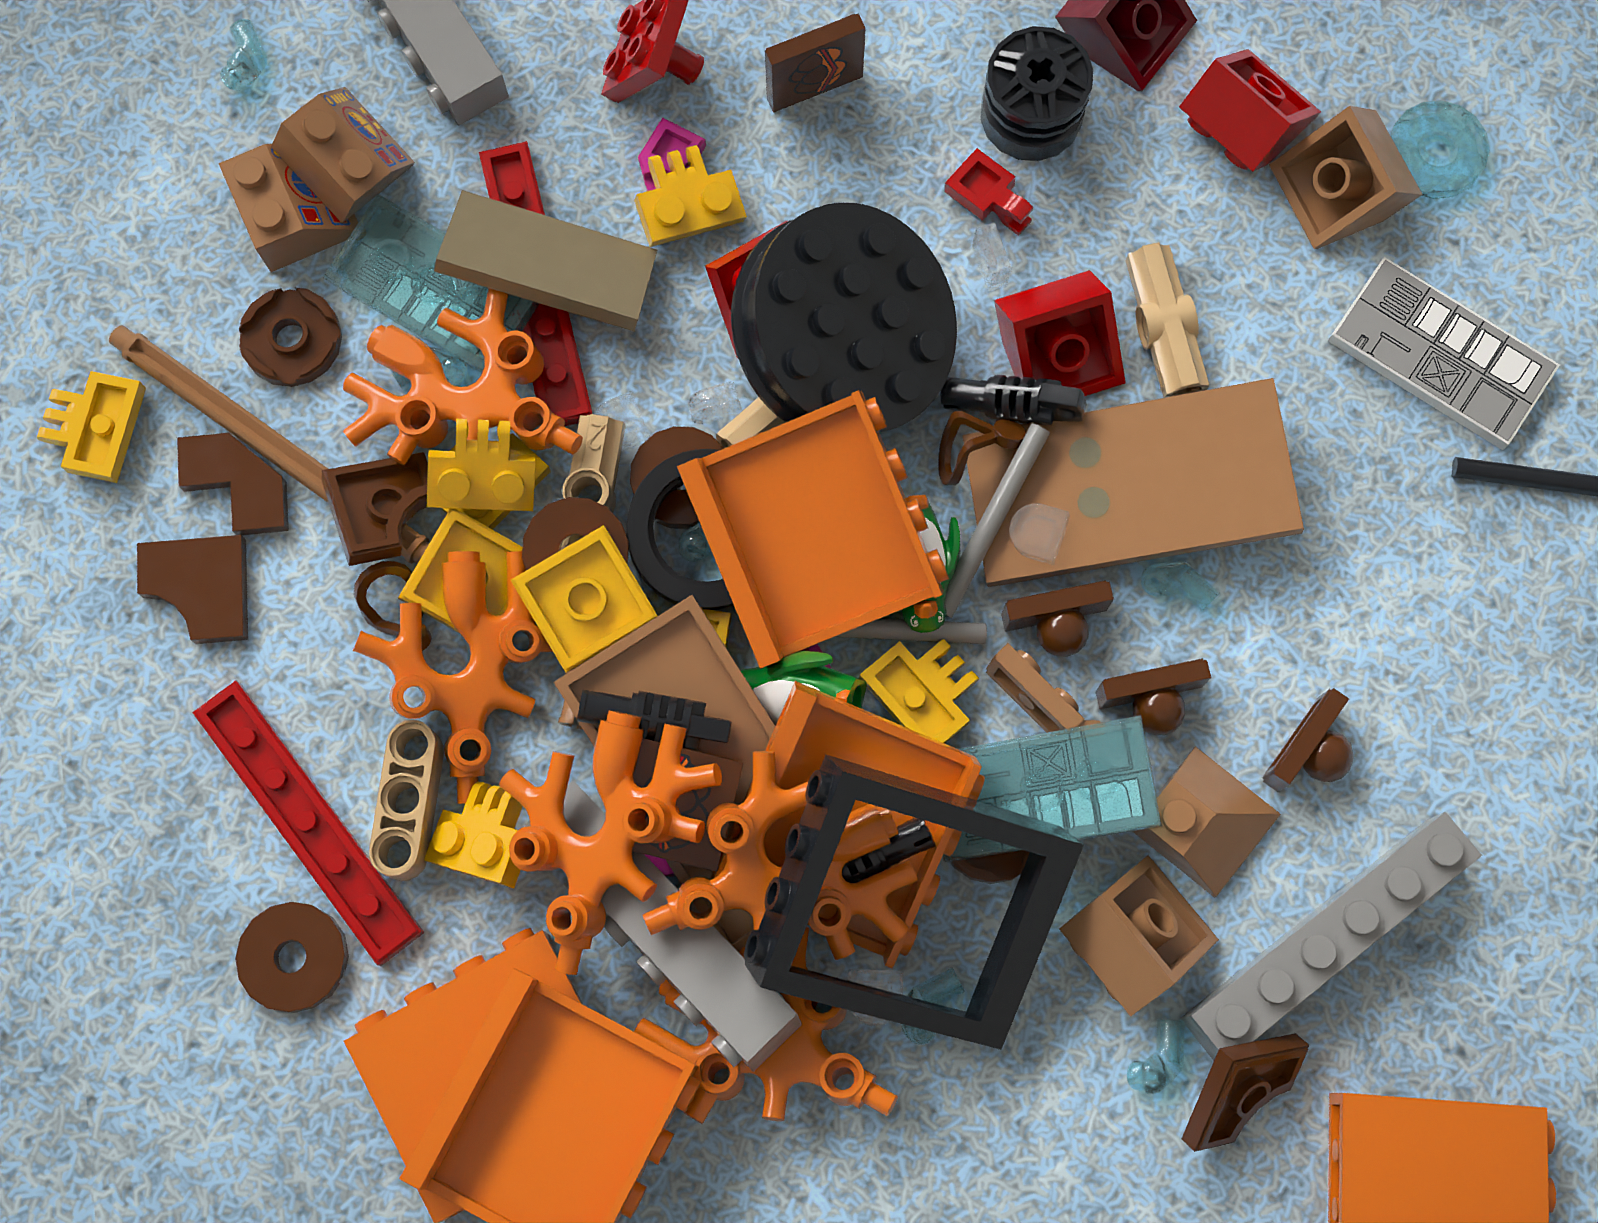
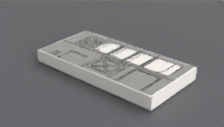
M1386 257L1379 263L1328 339V342L1501 450H1504L1510 444L1560 364Z

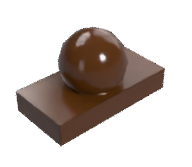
M1104 580L1007 600L1001 617L1005 632L1036 626L1037 638L1043 649L1054 656L1068 657L1078 653L1085 646L1089 637L1088 624L1084 616L1107 611L1114 597L1110 582Z
M1201 658L1104 679L1095 693L1099 709L1133 703V717L1136 722L1141 723V729L1152 735H1167L1174 732L1182 724L1185 716V702L1179 693L1202 688L1212 677L1207 660Z
M1335 688L1328 689L1319 696L1262 778L1264 780L1262 782L1275 791L1280 792L1291 784L1302 767L1310 777L1322 782H1334L1342 779L1350 771L1353 764L1354 754L1352 745L1343 734L1328 729L1349 698Z

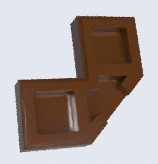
M230 433L177 438L178 483L184 492L231 487L232 531L236 535L289 531L287 482L274 469Z

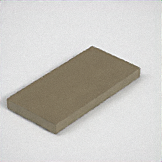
M462 190L438 252L434 272L635 332L658 250Z

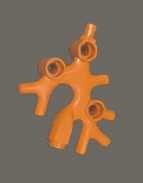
M488 288L484 313L480 318L471 320L449 308H445L437 319L439 327L474 344L481 350L484 356L485 367L480 378L475 383L464 387L452 385L447 380L442 364L435 352L422 340L394 325L387 327L380 325L375 328L368 339L367 350L372 354L374 361L409 379L411 382L410 391L403 396H396L355 373H350L343 383V390L368 404L365 414L343 430L344 434L357 447L383 427L391 424L396 425L399 429V434L387 455L402 465L406 464L416 446L433 448L439 445L448 433L447 420L456 422V419H467L469 425L467 440H477L478 420H489V428L498 427L499 421H510V429L515 432L525 446L532 450L550 449L555 445L573 455L579 450L583 437L564 427V419L552 413L541 399L536 397L521 399L517 394L516 384L532 383L541 375L544 368V359L526 333L517 330L507 331L504 325V315L508 294Z
M522 551L506 552L507 609L505 613L498 616L490 614L486 607L485 562H480V552H448V562L442 563L445 607L452 624L469 644L471 652L469 663L459 673L452 675L438 673L430 668L425 661L422 651L421 603H400V633L395 640L386 641L360 631L353 651L380 661L392 671L396 682L390 690L389 701L392 709L399 716L407 719H417L436 710L442 712L448 718L452 733L445 742L444 754L450 764V777H457V804H466L472 786L478 782V776H485V764L491 755V744L484 734L488 716L494 710L503 709L528 718L534 707L535 698L515 691L506 683L503 675L505 666L508 662L518 664L531 661L540 652H553L511 582V579L526 571L522 559ZM518 631L528 636L529 646L525 651H519L513 645V636ZM409 687L418 688L423 695L421 704L415 708L406 705L403 699L404 692ZM468 739L473 740L478 748L476 756L471 760H465L460 755V746Z
M608 711L607 720L600 721L592 765L595 785L603 801L606 815L602 828L592 836H580L574 833L567 825L563 814L564 800L574 755L553 751L546 781L540 787L534 786L514 769L509 770L500 780L499 786L520 802L526 809L530 819V826L519 829L510 841L509 854L514 865L527 872L552 871L560 868L565 872L568 879V895L556 898L549 905L546 913L547 927L555 937L554 941L561 944L555 971L568 975H577L583 949H590L592 938L597 936L604 928L606 911L601 900L610 886L620 884L641 902L647 901L655 892L657 884L643 874L633 861L632 849L635 842L664 843L672 840L674 837L694 843L701 842L705 832V822L682 816L676 801L681 794L689 791L720 786L722 783V773L717 763L691 768L681 765L680 756L686 728L664 724L652 780L647 787H638L634 782L633 774L644 734V729L639 728L641 717L617 711ZM646 814H648L649 816V824L647 827L645 824Z
M774 751L753 752V781L751 792L746 800L740 805L734 803L718 805L710 812L707 818L706 829L711 843L717 850L726 855L727 863L723 871L711 880L705 877L688 879L680 886L677 892L666 896L667 904L644 913L643 918L651 935L676 924L680 931L687 927L698 930L707 929L714 926L720 920L724 911L731 909H741L748 912L753 918L754 930L759 929L766 910L764 901L767 887L774 877H779L782 867L773 864L766 856L764 848L766 832L772 823L781 817L805 808L807 804L805 793L808 782L788 790L777 786L775 781ZM872 804L863 806L850 813L808 921L813 931L826 937L835 960L845 958L856 951L846 928L853 915H862L871 921L893 943L899 941L909 929V926L889 908L886 897L889 893L918 881L910 860L857 883L847 882L842 875V869L846 863L890 844L889 838L899 834L890 811L882 807H875ZM736 821L741 825L740 833L731 839L723 837L720 834L722 826L726 822ZM698 897L707 898L711 902L708 910L703 913H696L690 909L691 902ZM825 904L837 906L835 915L830 919L818 917L820 908Z
M807 926L792 962V966L807 969L806 950L809 927ZM743 947L739 952L743 958L745 947ZM665 980L659 987V994L665 997L666 1005L682 1013L673 1002L680 995L679 992ZM780 993L784 1000L798 1014L802 1025L754 1072L742 1060L733 1067L711 1043L718 1034L705 1020H702L700 1024L707 1029L708 1037L699 1046L689 1044L646 1018L641 1019L634 1030L639 1035L698 1065L693 1077L702 1082L686 1113H683L701 1124L704 1123L716 1100H730L739 1094L745 1081L744 1073L755 1074L761 1079L765 1092L762 1118L771 1121H784L789 1089L794 1084L800 1082L812 1083L822 1087L828 1098L837 1105H853L860 1109L866 1104L885 1116H889L898 1099L897 1095L875 1083L877 1076L865 1070L856 1057L848 1053L832 1054L823 1044L822 1031L837 1027L844 1020L847 1012L846 1009L832 1006L828 1012L819 1013L815 1011L818 1002ZM728 1069L730 1071L726 1082L719 1085L714 1084V1076L719 1070ZM845 1074L854 1076V1083L850 1088L845 1090L836 1088V1082L840 1076Z

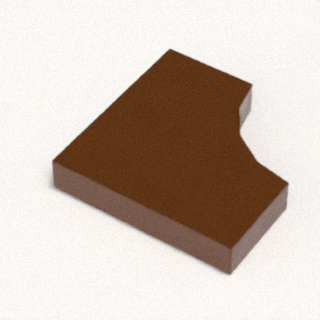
M424 452L411 454L405 465L396 462L392 458L322 470V484L349 566L401 556V533L406 522L419 510L427 508L428 461Z
M242 535L137 543V594L143 598L164 600L176 607L186 620L190 640L195 644L248 640L246 539Z
M1294 1033L1219 1048L1181 1139L1194 1152L1234 1143L1244 1125L1261 1107L1274 1097L1291 1090L1309 1050V1044Z

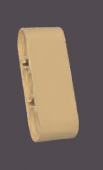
M405 720L397 724L390 731L387 738L369 846V858L373 867L385 876L397 881H409L419 876L425 869L427 861L424 859L431 841L444 758V745L440 737L424 722L418 720ZM416 736L426 737L428 747L423 756L416 760H407L404 756V749L410 739ZM410 788L417 789L419 792V802L416 808L409 813L399 814L396 809V800L400 793ZM399 841H407L411 847L409 860L399 868H391L387 860L389 849Z

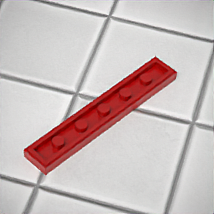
M527 141L479 152L490 199L545 215ZM537 303L524 323L518 309L522 325L520 331L526 333L531 338L544 359V368L541 375L532 382L536 398L544 401L552 413L564 419V427L578 424L580 415L587 416L593 414L569 312Z
M235 680L192 712L377 966L381 967L425 933L382 874L373 867L368 855L241 683Z

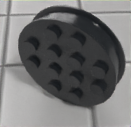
M858 203L826 204L813 208L795 219L776 227L766 234L747 256L737 277L733 292L731 327L740 365L758 397L784 422H789L851 396V393L859 390L863 392L866 400L875 397L887 424V428L879 432L892 430L908 423L925 411L942 390L948 378L956 350L957 319L953 296L941 265L926 243L901 220L878 208Z

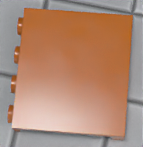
M855 391L851 393V396L703 458H695L677 466L760 668L931 597H939L944 592L940 582L949 579L938 550L935 549L928 552L920 534L921 531L928 529V525L918 500L915 498L907 502L899 481L908 478L896 448L886 451L879 434L880 430L887 428L879 404L875 397L866 400L862 391Z
M797 681L792 686L765 751L775 752V781L777 786L784 790L808 782L812 773L815 770H820L825 754L973 800L978 799L985 780V776L979 774L982 766L975 756ZM752 781L747 790L743 802L746 800V798L751 792ZM855 800L851 812L868 805V803ZM805 808L781 817L772 823L766 832L764 840L766 856L778 867L783 866L786 858L785 843L787 835L794 824H799ZM889 810L896 827L915 818ZM734 821L728 834V839L734 838L740 833L741 825L738 822ZM925 821L933 836L936 847L901 861L900 863L910 860L918 881L897 889L886 897L889 908L909 926L908 931L899 941L893 943L871 921L862 915H853L846 927L853 944L883 956L885 966L892 969L899 954L908 955L918 932V925L913 923L921 904L929 906L934 899L940 883V875L935 874L943 854L949 857L953 854L962 831ZM721 853L717 872H712L710 880L717 877L723 871L727 863L725 853ZM825 904L820 908L818 917L821 919L832 918L836 913L837 906Z
M527 928L514 934L502 942V946L505 949L502 953L485 961L483 955H479L462 963L453 970L456 978L439 988H436L434 982H431L412 991L404 997L407 1006L387 1016L385 1010H380L367 1016L354 1025L357 1034L344 1040L405 1166L513 968L583 1004L568 974L555 971L558 956L551 944L552 939L550 935L545 931L541 930L534 934L531 928ZM428 1189L418 1190L434 1223L444 1222L464 1210Z
M513 968L399 1179L418 1190L428 1189L488 1223H617L621 1215L631 1219L647 1189V1186L639 1183V1180L648 1162L651 1161L659 1165L674 1137V1133L668 1131L666 1127L676 1108L686 1113L702 1081L693 1077L698 1065L522 971Z
M1329 1093L1328 1223H1549V1213L1554 1211L1556 1204L1555 1185L1553 1180L1548 1178V1154H1551L1554 1150L1555 1130L1551 1120H1548L1547 1108L1353 1093Z

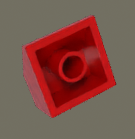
M1249 49L1216 58L1179 106L1189 116L1187 121L1196 132L1208 138L1212 136L1226 148L1224 154L1234 165L1244 170L1249 168L1252 172L1267 166L1321 113L1318 108Z
M1090 270L994 300L1002 344L1015 376H1019L1021 379L1023 377H1033L1035 380L1045 378L1061 381L1062 386L1081 389L1084 396L1126 383L1112 293Z

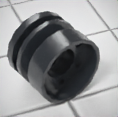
M1032 26L1011 33L996 46L988 61L981 101L980 120L986 137L999 151L1018 160L1041 161L1058 156L1073 144L1081 129L1085 108L1088 104L1093 85V66L1088 53L1073 36L1055 28Z

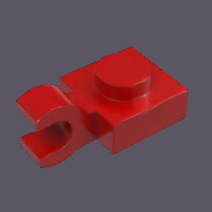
M978 148L945 182L944 192L982 221L991 211H994L1000 221L1018 236L1032 222L1028 215L1033 211V206L1023 197L1011 191L1015 186L1016 176Z

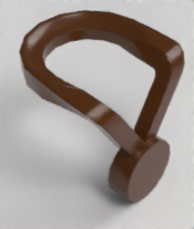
M962 411L952 412L943 431L939 446L938 471L942 484L956 486L960 482L969 454L972 451L994 443L1003 448L1018 449L1026 435L1024 427L1015 421L1000 419L994 425H991ZM960 425H966L983 433V435L972 438L963 445L952 473L951 450Z
M381 561L369 566L359 575L354 584L353 592L357 606L366 622L380 632L395 635L396 638L400 633V624L383 620L368 603L366 594L370 584L377 578L385 575L399 576L407 583L412 571L405 564L396 561ZM422 624V651H424L431 643L432 636L427 627Z

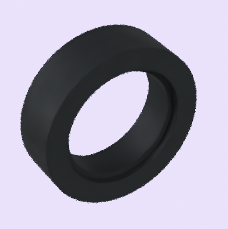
M716 449L685 451L664 460L642 480L629 507L627 539L632 562L643 581L655 593L675 605L691 595L694 596L699 606L703 609L716 610L734 605L723 579L697 581L686 578L674 571L661 557L653 532L654 519L661 503L672 491L684 485L677 466L719 451Z

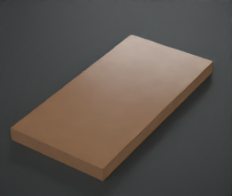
M1274 378L1085 412L1082 422L1053 421L1052 425H1038L1049 431L1050 434L983 559L986 584L988 587L1302 534L1304 526ZM1030 422L1029 424H1020L1024 427L1026 433L1032 422ZM975 432L962 435L964 444L972 438L983 435V433ZM994 443L972 451L969 454L967 467L977 525L1018 449H1007Z
M693 595L553 682L576 719L583 690L631 698L633 692L644 691L705 702L704 716L730 720L732 726L728 743L700 739L697 752L743 763L734 804L737 805L743 802L753 779V752L765 751L775 728V724ZM579 722L595 747L599 725ZM729 821L725 838L728 837L734 821ZM666 860L681 885L694 877L709 879L713 872ZM698 897L692 901L700 913L707 911L711 904L704 897ZM741 909L724 911L720 920L714 925L717 931L738 952L746 946L748 937L754 930L752 916Z

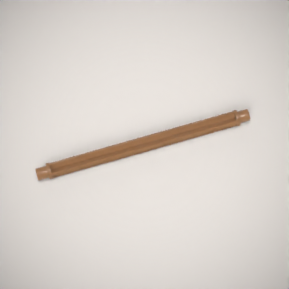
M123 325L113 330L109 337V343L122 352L124 359L137 365L328 502L322 484V470L328 469L154 345L143 334H135ZM405 524L401 533V555L409 563L416 562L418 564L429 545V538L419 534Z

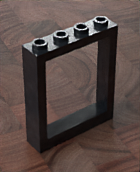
M825 754L820 770H815L809 778L805 793L807 804L799 824H794L787 835L785 843L786 858L779 877H774L767 887L764 901L766 910L759 929L753 930L746 942L744 951L745 966L759 987L1002 1050L1084 844L1061 826ZM855 800L1030 852L966 1012L792 966Z

